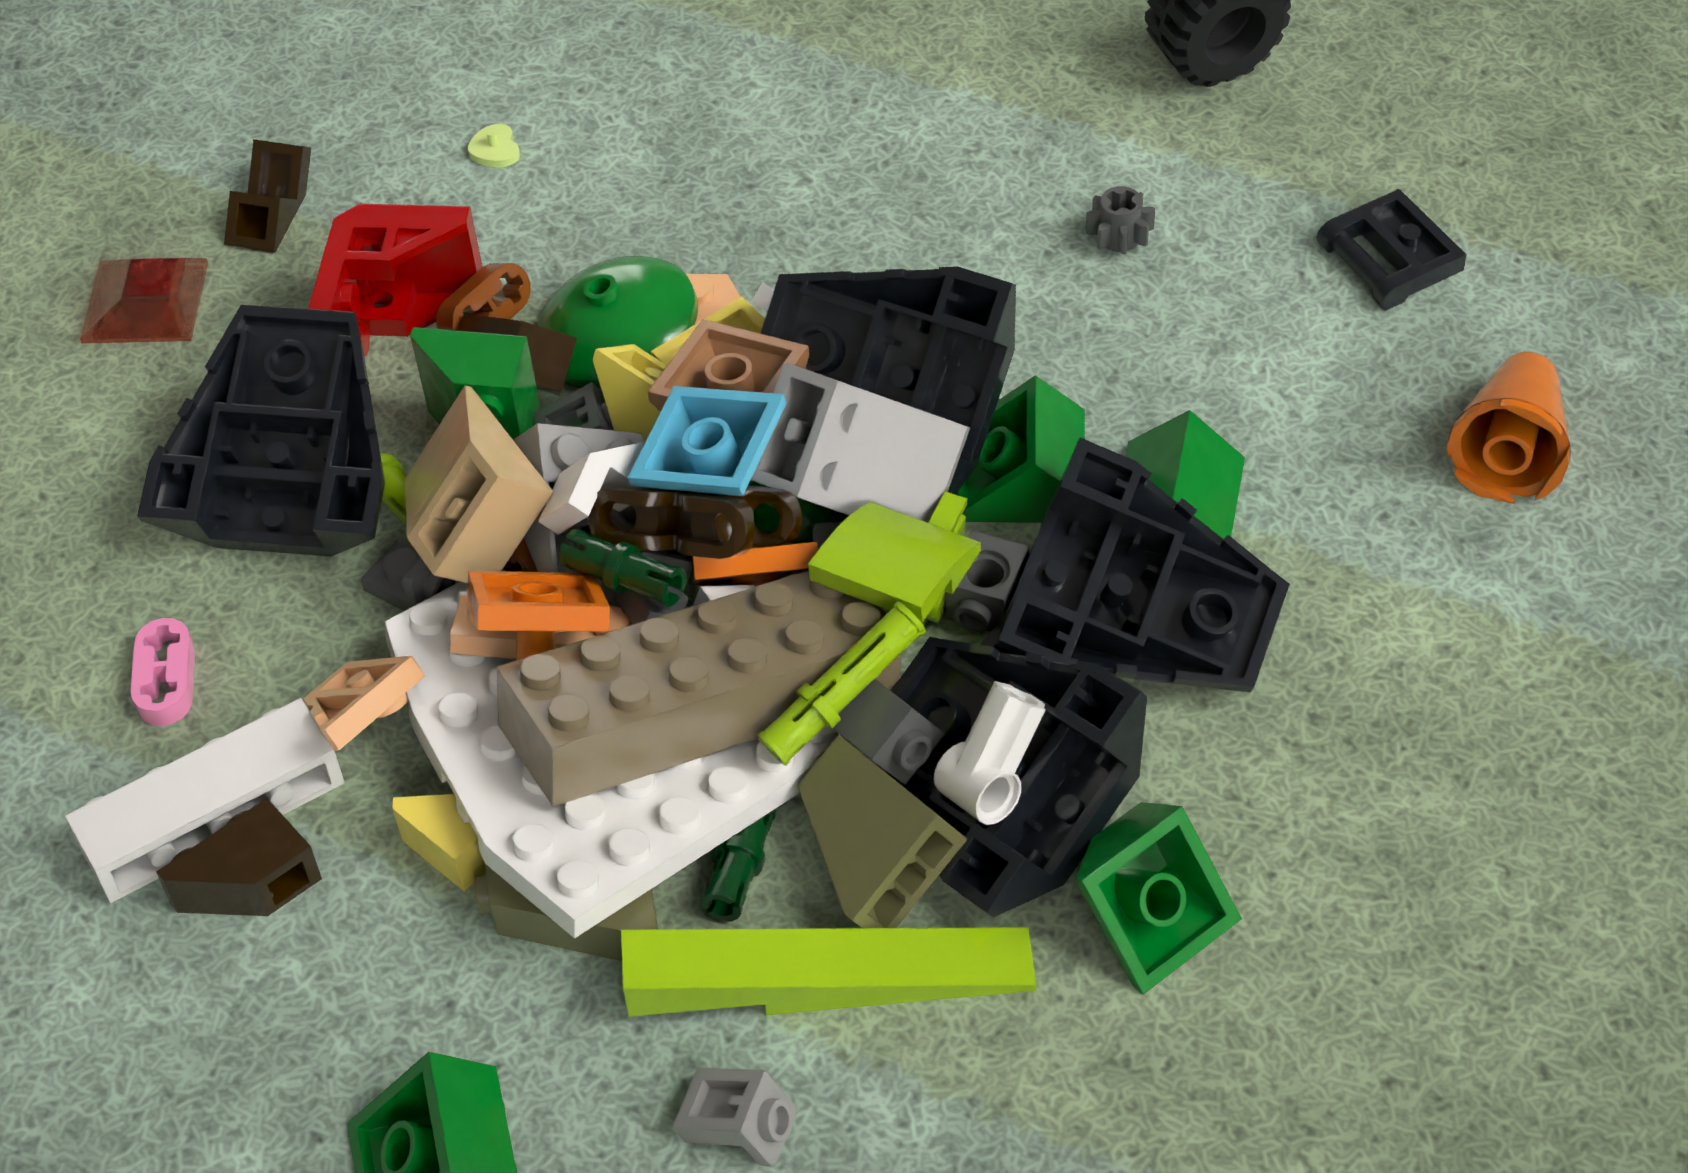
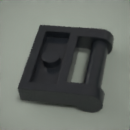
M1400 189L1330 219L1321 226L1316 236L1317 242L1328 253L1335 251L1373 290V299L1385 311L1404 303L1409 295L1464 271L1467 256ZM1363 235L1398 271L1389 275L1353 238Z

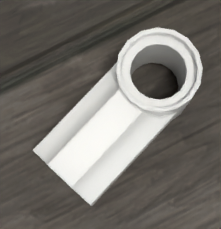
M995 681L966 742H960L952 746L938 762L934 773V784L938 791L985 825L996 824L1006 818L1018 803L1021 794V781L1015 772L1046 710L1044 708L1045 704L1031 694L1016 689L1009 684Z

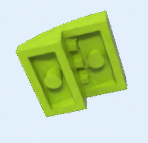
M869 502L848 516L822 544L808 563L809 577L813 582L889 611L897 601L901 602L923 623L943 591L951 594L954 593L980 553L981 542Z

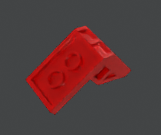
M360 203L333 218L308 309L355 312L359 321L364 356H367L369 351L370 335L408 337L413 327L426 328L437 322L439 307L445 299L483 267L471 207ZM374 304H389L385 307L373 306Z

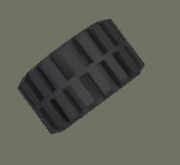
M1148 0L1147 3L1150 8L1145 11V22L1148 24L1146 30L1150 38L1183 78L1197 86L1203 83L1206 87L1217 85L1220 81L1225 80L1229 82L1235 80L1237 76L1243 73L1244 75L1254 70L1256 64L1260 61L1264 62L1271 55L1269 51L1273 46L1280 43L1284 36L1281 31L1289 24L1290 15L1287 11L1291 8V1Z

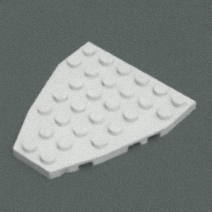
M458 582L385 621V637L391 658L413 656L425 675L422 680L406 693L410 721L420 744L441 782H448L456 796V810L464 823L470 822L478 837L479 852L486 865L573 938L578 937L799 794L798 784L812 768L816 758L830 746L839 734L833 728L830 729L825 726L790 760L791 762L787 766L779 762L757 738L552 807L498 726L497 667L514 662L516 659L450 653V631L460 595H467L468 583Z

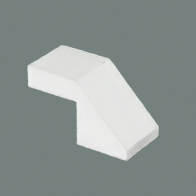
M645 442L590 453L562 471L552 490L553 494L547 501L538 522L559 535L589 516L598 496V491L631 486L627 477ZM615 503L612 508L620 512L630 505Z

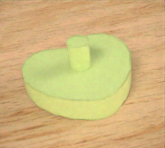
M494 124L477 132L468 145V153L471 160L487 167L496 168L506 167L517 162L520 157L518 144L513 142L514 137L511 127L506 124Z

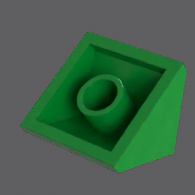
M1191 410L1128 441L1125 457L1137 461L1152 474L1149 478L1151 482L1176 502L1183 498L1196 508L1197 512L1194 516L1222 539L1227 535L1232 536L1245 457Z

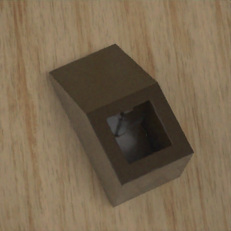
M265 798L248 811L236 814L224 827L194 847L179 852L170 863L156 871L169 903L177 913L269 916L322 879L311 846L268 798Z

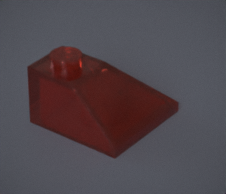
M145 258L100 261L80 338L81 343L191 341L208 266L207 258Z

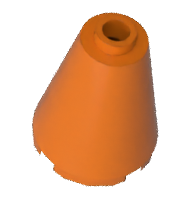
M1520 352L1508 357L1464 409L1451 428L1446 448L1448 457L1450 455L1456 467L1454 474L1463 486L1477 496L1515 504L1511 494L1523 497L1536 495L1535 500L1546 497L1562 483L1570 462L1571 448L1559 376L1554 364L1540 354Z

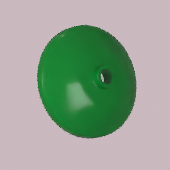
M623 256L594 264L565 282L544 308L537 326L577 338L565 383L584 387L592 382L598 388H601L592 360L595 349L634 344L651 355L652 350L695 325L698 314V300L690 279L676 265L654 257Z

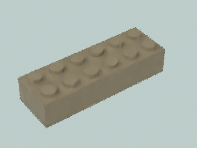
M809 570L498 666V726L552 807L757 739V734L764 731L799 698L796 691L805 682L812 685L887 613L879 606L811 581ZM902 653L876 678L877 681L890 691H892L900 679Z

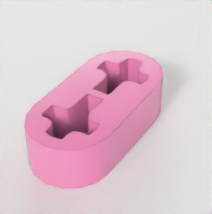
M161 618L149 622L140 629L134 641L131 697L139 717L152 726H166L179 721L187 714L192 704L195 664L194 644L188 628L183 622L174 618ZM173 641L174 643L169 644L167 648L166 661H159L156 651L161 650L163 642ZM160 682H167L171 692L165 694L164 702L153 703L152 700L157 699L159 696Z

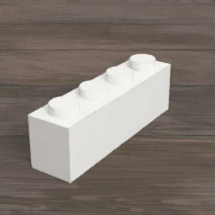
M299 698L281 708L265 713L261 718L223 737L207 742L203 747L165 766L152 769L143 777L105 796L92 799L85 806L65 815L88 864L109 902L112 903L159 879L156 871L170 863L179 852L194 847L224 827L233 816L240 812L248 811L265 798H268L284 815L345 782L335 751L321 732L319 725L302 698Z

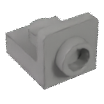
M697 1067L672 1128L686 1143L743 1146L759 1165L773 1167L776 1165L785 1140L791 1133L796 1106L765 1070Z

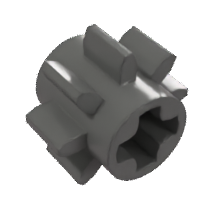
M1117 186L1106 190L1102 196L1095 195L1093 197L1092 210L1086 212V234L1098 235V249L1107 248L1111 251L1126 254L1127 251L1133 249L1138 244L1145 247L1148 245L1149 231L1154 229L1155 208L1143 207V193H1138L1129 187Z

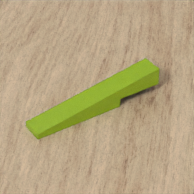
M1028 927L621 930L623 992L629 1017L765 1005L766 1015L1031 992L1036 991L1037 987Z

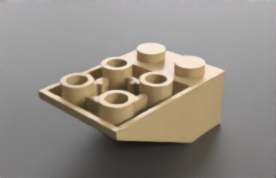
M466 385L463 387L404 479L407 539L433 575L468 583V571H501L553 494L549 485L472 387Z

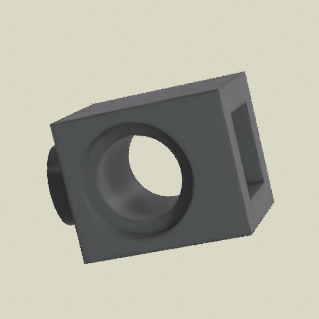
M971 530L968 538L981 542V551L954 593L946 592V619L955 621L960 627L970 632H991L1004 618L1029 556V546Z
M876 679L838 714L841 721L833 728L870 760L905 785L916 770L926 762L931 751L945 734Z

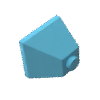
M673 386L627 477L631 486L743 496L787 404L784 394Z

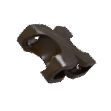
M748 485L743 496L633 486L604 489L597 492L598 496L588 516L592 535L617 545L625 541L637 546L640 550L676 549L678 550L677 553L682 555L716 559L742 555L751 548L789 544L797 538L802 524L799 502L791 492L784 489ZM615 503L628 504L635 508L636 523L627 532L620 530L612 522L610 513ZM762 503L772 505L779 513L781 522L775 532L760 530L755 526V509Z

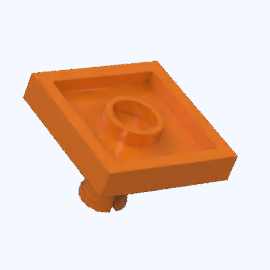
M811 542L753 548L745 554L723 559L692 556L693 585L731 581L732 585H753L756 587L778 580L781 575L798 574L808 571V563L818 551V543Z
M468 571L467 597L477 630L517 631L516 661L553 650L555 631L609 632L610 606L597 578L579 572Z

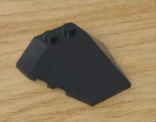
M958 266L926 270L885 269V271L853 273L851 271L779 274L760 334L807 345L809 348V358L806 370L970 427L948 489L949 493L956 495L979 462L1014 354L1016 284Z
M240 305L205 365L208 373L192 400L186 398L177 414L180 417V421L164 447L158 445L149 461L137 517L142 522L209 546L223 549L332 557L375 539L385 480L359 321L356 313Z
M1080 437L1042 520L1002 620L996 645L1020 656H1026L1028 652L1044 655L1051 661L1075 665L1077 661L1095 663L1119 678L1251 692L1255 687L1290 584L1232 537L1227 535L1222 539L1194 516L1197 512L1196 508L1183 498L1176 502L1149 480L1152 473L1137 461Z
M929 637L892 689L894 694L945 734L931 751L926 762L916 770L906 785L886 770L884 771L968 839L939 876L944 883L993 918L1064 886L1085 856L1092 837L1103 830L1140 777L1147 696L1142 691L1095 663L1077 661L1075 665L1051 661L1046 656L1027 652L1026 656L1001 653L996 648ZM996 681L1009 684L1016 689L1031 694L1045 704L1044 708L1046 710L1015 772L1021 781V794L1018 803L1006 818L996 824L985 825L938 791L934 784V773L944 753L952 746L960 742H966L981 708Z

